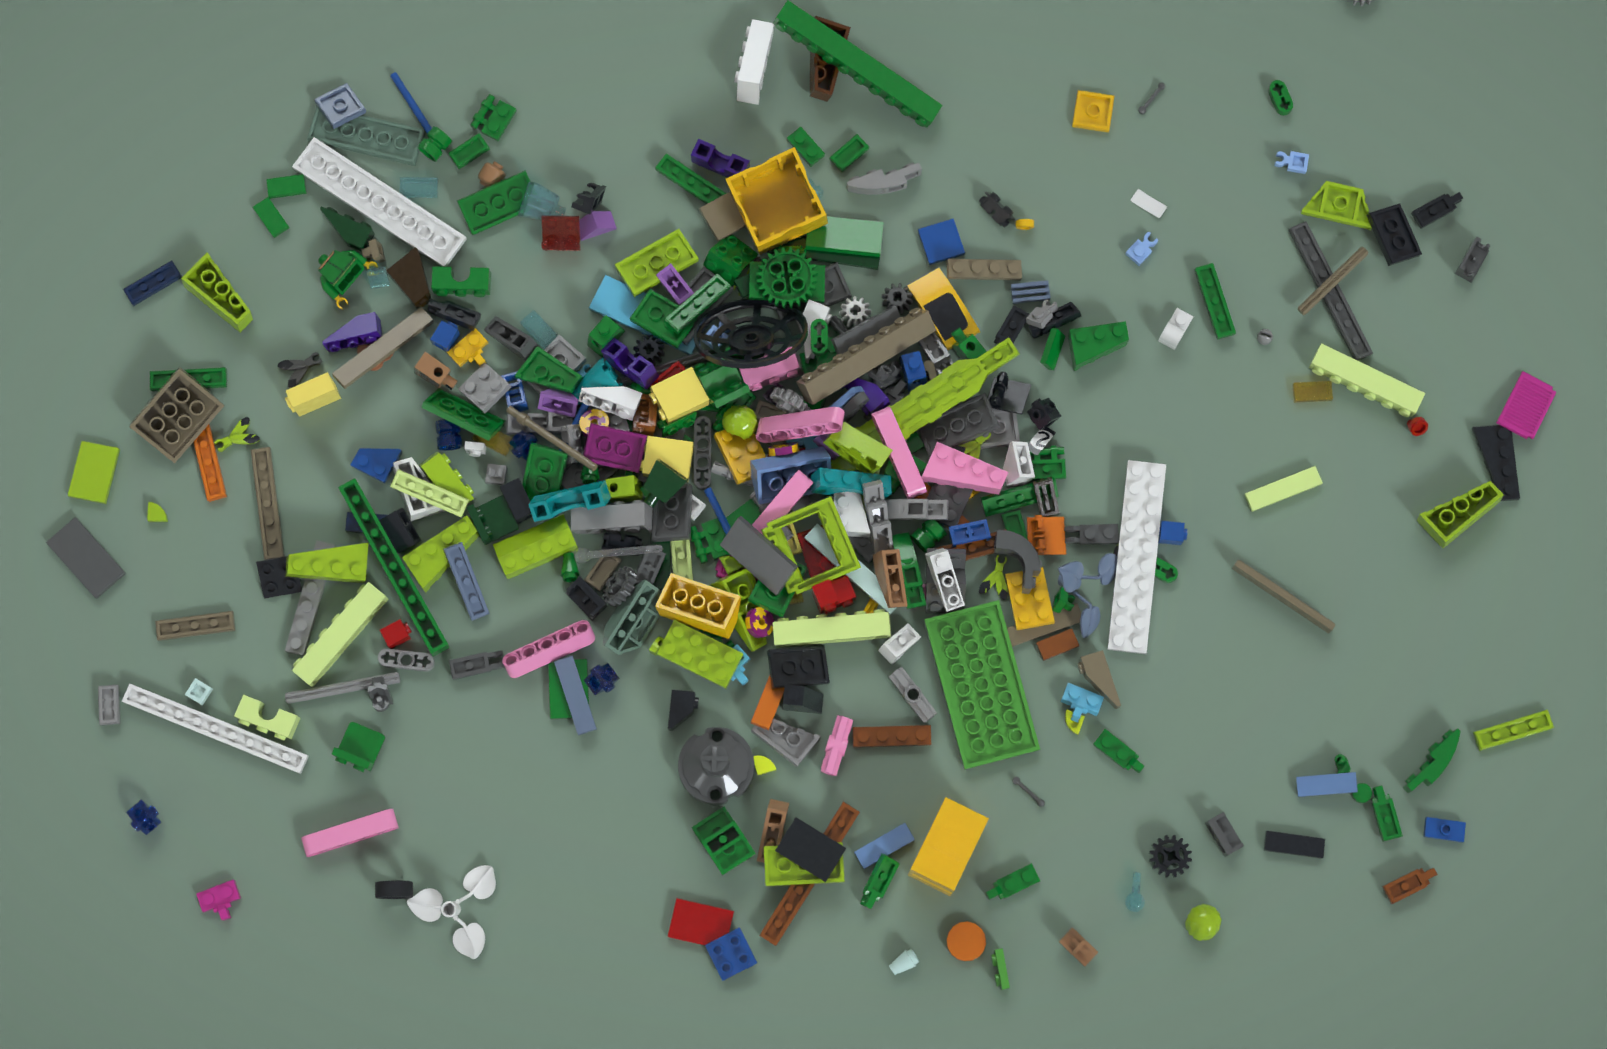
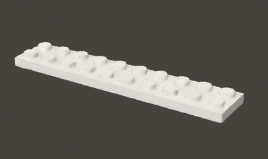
M315 137L292 166L294 170L303 174L411 247H416L420 253L442 267L448 266L467 240L466 236Z
M1132 460L1127 462L1107 650L1139 654L1147 653L1166 464Z

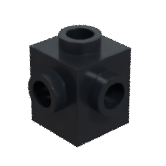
M1050 398L1044 400L1037 399L1031 404L1032 408L1027 411L1031 421L1039 430L1051 426L1061 417V414L1056 409V405Z

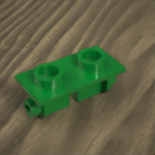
M692 412L670 424H667L666 420L662 421L660 418L656 424L659 429H663L662 438L667 435H674L684 427L692 426L696 420L697 412Z

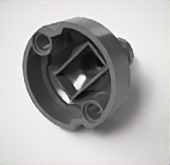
M723 727L707 728L703 735L698 736L694 734L681 749L678 759L680 779L687 792L700 802L710 805L726 804L730 797H741L753 780L755 765L751 748L743 737L730 729ZM716 732L723 735L722 740L719 742H715L712 739V735ZM719 791L721 793L720 799L712 800L710 798L711 792Z

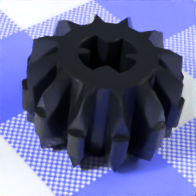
M650 335L649 340H647L646 336H642L643 342L640 340L636 341L638 346L633 347V351L636 352L634 354L635 358L640 355L654 366H656L655 361L662 362L660 356H665L663 351L665 346L660 344L659 338L654 340L653 335ZM648 348L652 349V352L650 351L651 354H646Z

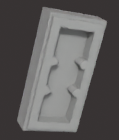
M119 685L98 686L99 725L120 724Z

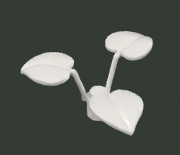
M488 865L476 867L467 873L463 886L470 893L456 901L443 903L442 895L432 888L424 889L407 900L411 911L424 921H436L440 918L442 912L445 917H453L454 920L459 922L463 928L457 929L453 935L454 947L461 954L472 959H476L481 954L485 944V933L478 923H471L467 926L458 918L461 911L459 904L473 894L478 899H486L493 894L496 888V880L493 867Z

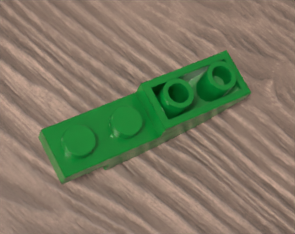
M906 532L892 535L893 549H899L907 599L906 608L912 609L926 606L922 587L923 582L910 534Z
M1458 728L1454 731L1448 730L1442 736L1443 741L1439 744L1435 742L1427 749L1429 751L1426 755L1428 760L1419 767L1421 771L1416 776L1414 773L1405 780L1407 784L1402 788L1407 793L1412 792L1422 782L1426 786L1431 785L1443 773L1457 748L1461 732Z

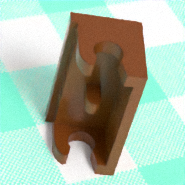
M642 394L641 399L645 401L640 400L633 418L632 432L653 436L656 427L657 403L653 404L649 395Z

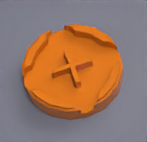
M967 921L956 924L947 936L949 952L961 961H973L980 957L986 946V937L983 930L972 922Z

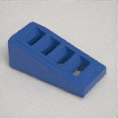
M518 371L501 375L507 382L518 381L510 383V389L519 387L518 389L508 390L505 393L508 407L512 406L519 412L528 410L529 407L523 382L515 378V374Z

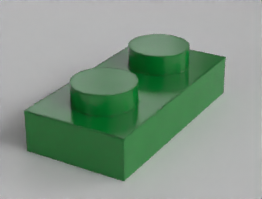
M799 127L787 137V141L792 147H795L796 151L810 167L825 156L822 149L802 127Z

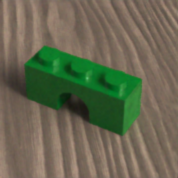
M432 267L431 289L437 296L455 294L458 297H465L466 294H471L475 297H485V295H490L491 271L489 268L470 267L468 279L459 282L453 279L454 272L452 267Z

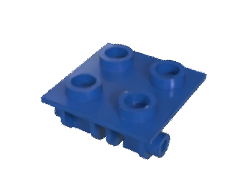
M740 927L705 945L722 981L757 964Z

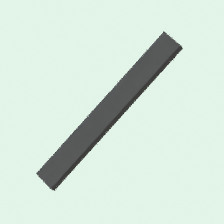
M1307 221L1289 228V232L1318 288L1333 273ZM1337 284L1323 297V300L1353 359L1359 361L1371 356L1373 352L1339 284Z

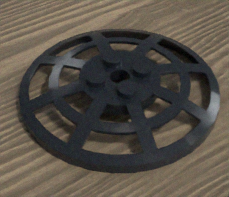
M749 298L728 302L712 309L699 320L694 329L695 347L705 359L721 366L742 369L768 366L785 360L803 346L808 336L806 317L796 307L790 308L789 304H786L785 308H783L782 303H779L776 307L775 301L768 303V300H750ZM754 308L753 316L741 317L732 321L724 315L740 309ZM761 308L779 310L787 313V315L781 321L772 317L761 316ZM717 318L724 324L717 329L713 336L702 334L707 325ZM795 318L801 325L803 333L792 336L786 324ZM746 322H752V324H745L739 327L735 326ZM760 322L770 323L774 326L770 328L766 325L760 324ZM729 329L731 331L728 339L719 338L726 330ZM780 329L783 330L786 337L775 339L774 333ZM700 339L712 342V347L716 354L710 355L703 350ZM799 340L795 346L783 353L790 345V342ZM718 344L729 345L730 350L722 352ZM784 344L776 352L770 350L774 345ZM739 354L744 356V360L732 358L729 356ZM760 354H765V355H767L766 357H763V358L752 359V357H753V356H756V355H760Z

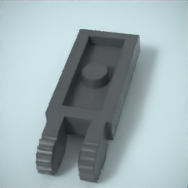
M1118 524L1064 527L1065 532H1079V538H1065L1066 544L1101 545L1119 543Z
M503 651L483 652L449 660L452 679L457 680L505 668L502 662L491 665L489 663L490 658L503 656Z

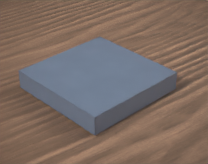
M347 83L314 99L315 104L333 129L366 113L365 107Z

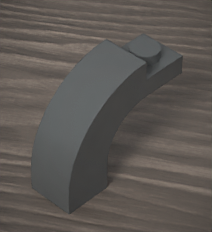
M997 529L994 553L1010 555L1019 561L1023 569L1022 593L1030 594L1036 584V577L1033 576H1039L1041 572L1037 551L1023 536L1012 531Z

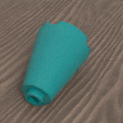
M602 357L585 374L572 394L579 400L582 388L620 387L623 385L621 382L618 384L617 373L607 360L604 361Z

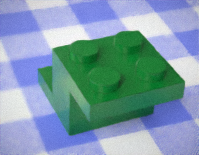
M711 361L694 366L693 370L709 398V403L715 408H719L750 392L748 384L742 381L737 368L721 366Z
M725 806L691 827L722 876L756 854Z

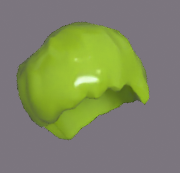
M734 405L723 414L722 425L728 433L740 436L745 440L756 432L758 420L755 412L748 406Z
M1201 904L1191 909L1185 921V927L1188 934L1193 936L1194 939L1198 941L1210 940L1218 933L1222 919L1215 907Z

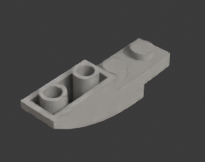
M909 163L903 169L898 171L896 169L891 170L886 175H884L882 169H873L864 176L850 178L847 182L848 192L866 195L900 191L907 188V180L921 175L922 168L920 163Z
M885 500L887 503L888 520H948V500Z

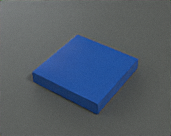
M954 218L918 229L929 265L965 255Z

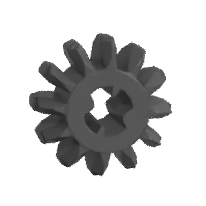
M892 283L891 289L886 287L885 293L881 295V298L884 300L882 301V306H887L886 309L896 306L899 313L903 315L904 310L909 311V305L913 304V300L910 299L913 294L908 292V286L902 289L901 283L898 284V287H895ZM894 297H896V299L897 297H900V302L898 300L897 302H895Z

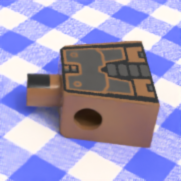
M424 352L414 367L416 375L437 388H441L444 385L452 390L458 382L450 376L451 369L427 352ZM439 372L442 376L436 377L434 374Z

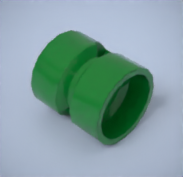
M433 126L428 132V139L424 138L417 148L427 158L436 162L443 154L442 149L446 150L452 143V140L442 130Z
M926 520L922 524V529L918 528L910 537L922 551L927 553V548H934L935 542H940L947 533L935 520Z

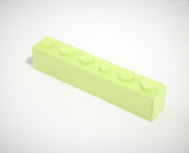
M1322 343L1309 366L1316 375H1324L1335 384L1341 383L1352 392L1358 391L1364 394L1365 398L1380 402L1385 408H1393L1399 411L1398 413L1404 417H1413L1416 414L1425 395L1424 392Z
M370 582L366 585L363 584L357 590L358 594L354 599L348 600L344 606V611L341 614L335 615L331 621V626L328 629L325 628L319 634L318 641L315 644L312 643L306 649V655L294 663L292 671L312 688L389 600Z
M884 609L874 610V613L866 614V611L854 612V615L836 613L835 617H827L826 614L816 615V618L808 619V616L796 617L797 620L790 621L789 618H779L777 622H773L774 645L776 648L891 638L890 614L885 612Z

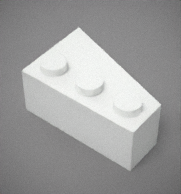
M412 457L393 462L394 474L399 469L430 483ZM401 492L410 521L445 511Z

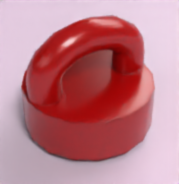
M1415 417L1407 421L1408 429L1414 436L1423 435L1428 430V423L1423 417Z

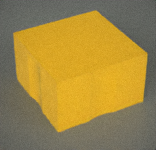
M795 147L770 158L761 165L748 168L726 178L729 191L759 255L828 224L827 215L816 191L808 181L806 170Z
M945 797L908 876L951 896L989 818Z

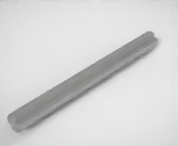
M398 672L288 692L285 694L286 703L290 704L368 689V686H372V678L384 677L385 684L387 685L400 683V675Z

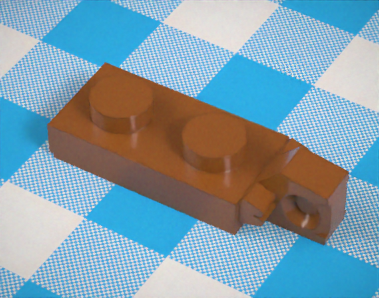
M1420 868L1382 886L1390 903L1394 904L1428 887L1427 885L1430 884L1428 879L1438 874L1434 868L1425 872Z

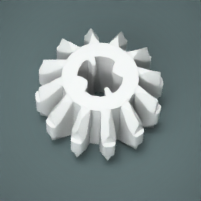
M854 296L852 302L847 298L846 304H841L843 310L839 311V315L843 316L841 321L847 322V327H850L852 324L855 327L870 318L868 316L871 314V310L868 309L869 303L863 304L864 298L857 301L856 296ZM853 310H857L858 314L853 315Z

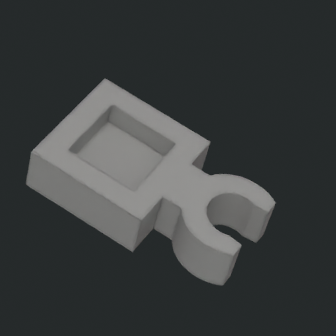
M1046 299L1042 303L1043 306L1041 308L1036 307L1026 318L1027 324L1043 329L1053 318L1052 313L1057 311V302L1050 305L1049 300Z

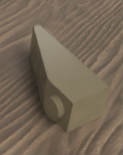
M1103 650L1080 657L1079 663H1077L1080 674H1084L1085 679L1115 709L1120 708L1121 703Z

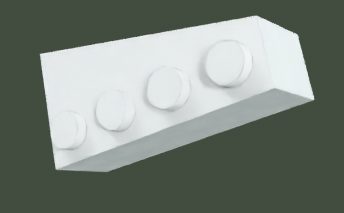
M752 19L751 27L747 26L745 37H748V39L743 42L742 52H744V55L739 58L738 67H740V72L736 71L734 81L737 83V101L759 105L760 90H762L764 72H766L767 56L770 53L774 33V24L770 22Z

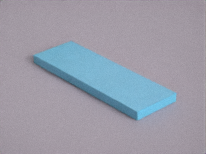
M605 275L589 306V310L603 316L607 315L610 319L649 337L653 335L629 319L647 293L643 292L634 297L625 283ZM694 338L687 346L681 343L677 350L688 355L692 354L695 349ZM660 339V342L675 348L674 346Z

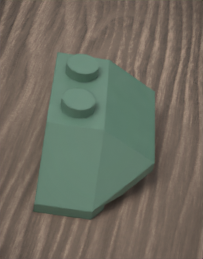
M645 579L634 586L635 589L632 594L627 596L626 601H622L620 606H617L605 625L603 645L617 655L640 648L660 617L655 607L659 599L660 590Z

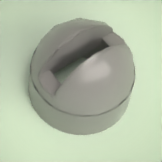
M1262 329L1257 335V340L1262 345H1268L1273 339V334L1269 329Z

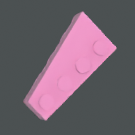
M937 442L922 475L923 482L927 483L933 482L939 485L957 486V488H968L999 495L1008 472Z

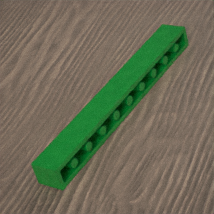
M787 0L772 23L779 31L789 34L795 42H801L810 52L820 55L826 63L833 64L841 73L851 76L857 84L864 85L872 94L882 97L888 105L895 106L903 115L913 118L919 126L927 128L943 106L789 0Z
M354 478L339 486L341 494L432 656L434 657L450 648L357 480Z

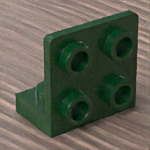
M503 495L476 508L474 504L466 507L484 545L519 529Z

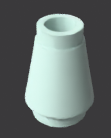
M909 949L901 953L889 967L894 975L916 967V964L920 961L914 951Z

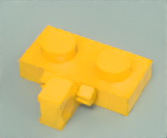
M475 328L474 331L468 333L452 347L447 354L459 367H462L467 361L470 363L475 361L481 366L483 363H486L485 359L481 356L483 353L481 349L488 344V341Z

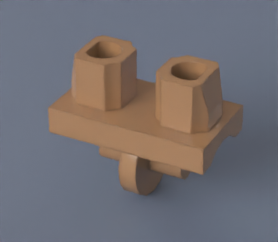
M1071 928L1059 941L1084 967L1098 953L1074 928Z

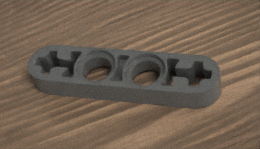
M706 416L698 417L694 423V485L699 490H705L711 485L712 425L710 419ZM701 421H705V424L708 425L705 426V434H709V436L703 434L697 436V434H701V427L698 426L701 424ZM701 439L708 441V446L704 449L697 446L698 441ZM706 458L708 460L707 466H698V459ZM697 471L704 472V478L708 480L703 486L700 485V482H697V480L701 479V473H697Z

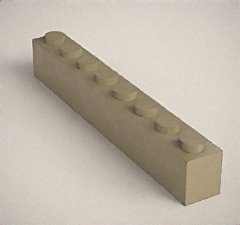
M921 308L912 309L907 316L897 318L892 325L882 327L877 334L867 336L862 343L849 347L847 352L834 356L832 361L823 363L817 367V370L804 374L802 379L797 381V385L805 402L814 405L935 332L936 328L929 311Z

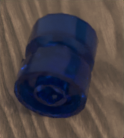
M445 419L435 422L436 433L439 435L436 438L437 449L443 451L460 449L462 447V439L458 433L461 432V427Z

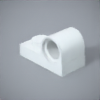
M1177 308L1158 341L1175 350L1193 316Z
M908 623L888 639L878 651L892 665L911 646L919 641L921 636Z

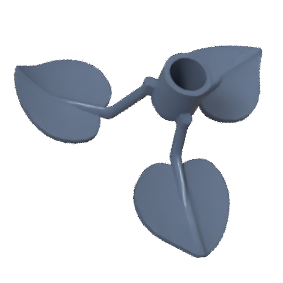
M1107 553L1101 558L1098 564L1099 574L1096 576L1083 575V564L1078 561L1069 562L1058 568L1060 573L1058 578L1059 586H1063L1066 592L1074 594L1088 607L1082 611L1080 618L1082 638H1087L1097 628L1100 622V610L1097 606L1092 607V604L1078 594L1075 589L1080 588L1081 579H1100L1102 585L1112 582L1116 574V554Z

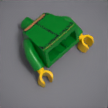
M335 250L329 256L321 255L318 260L321 265L318 271L322 274L320 277L322 289L332 300L335 299L337 301L336 304L341 310H344L339 305L341 301H345L348 305L349 303L345 298L340 297L339 294L343 295L363 272L364 266L367 267V272L370 275L375 274L374 271L369 269L370 266L378 269L376 262H368L367 258L354 250L342 252Z

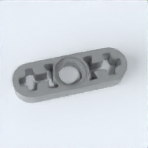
M383 649L378 654L379 663L389 668L427 672L432 670L435 665L434 658L428 653ZM389 653L391 657L396 658V654H399L397 657L398 664H395V660H388V663H385L382 657ZM404 655L411 656L412 661L409 665L401 663V658ZM415 656H418L417 659L424 661L425 657H427L431 663L424 667L422 663H416Z

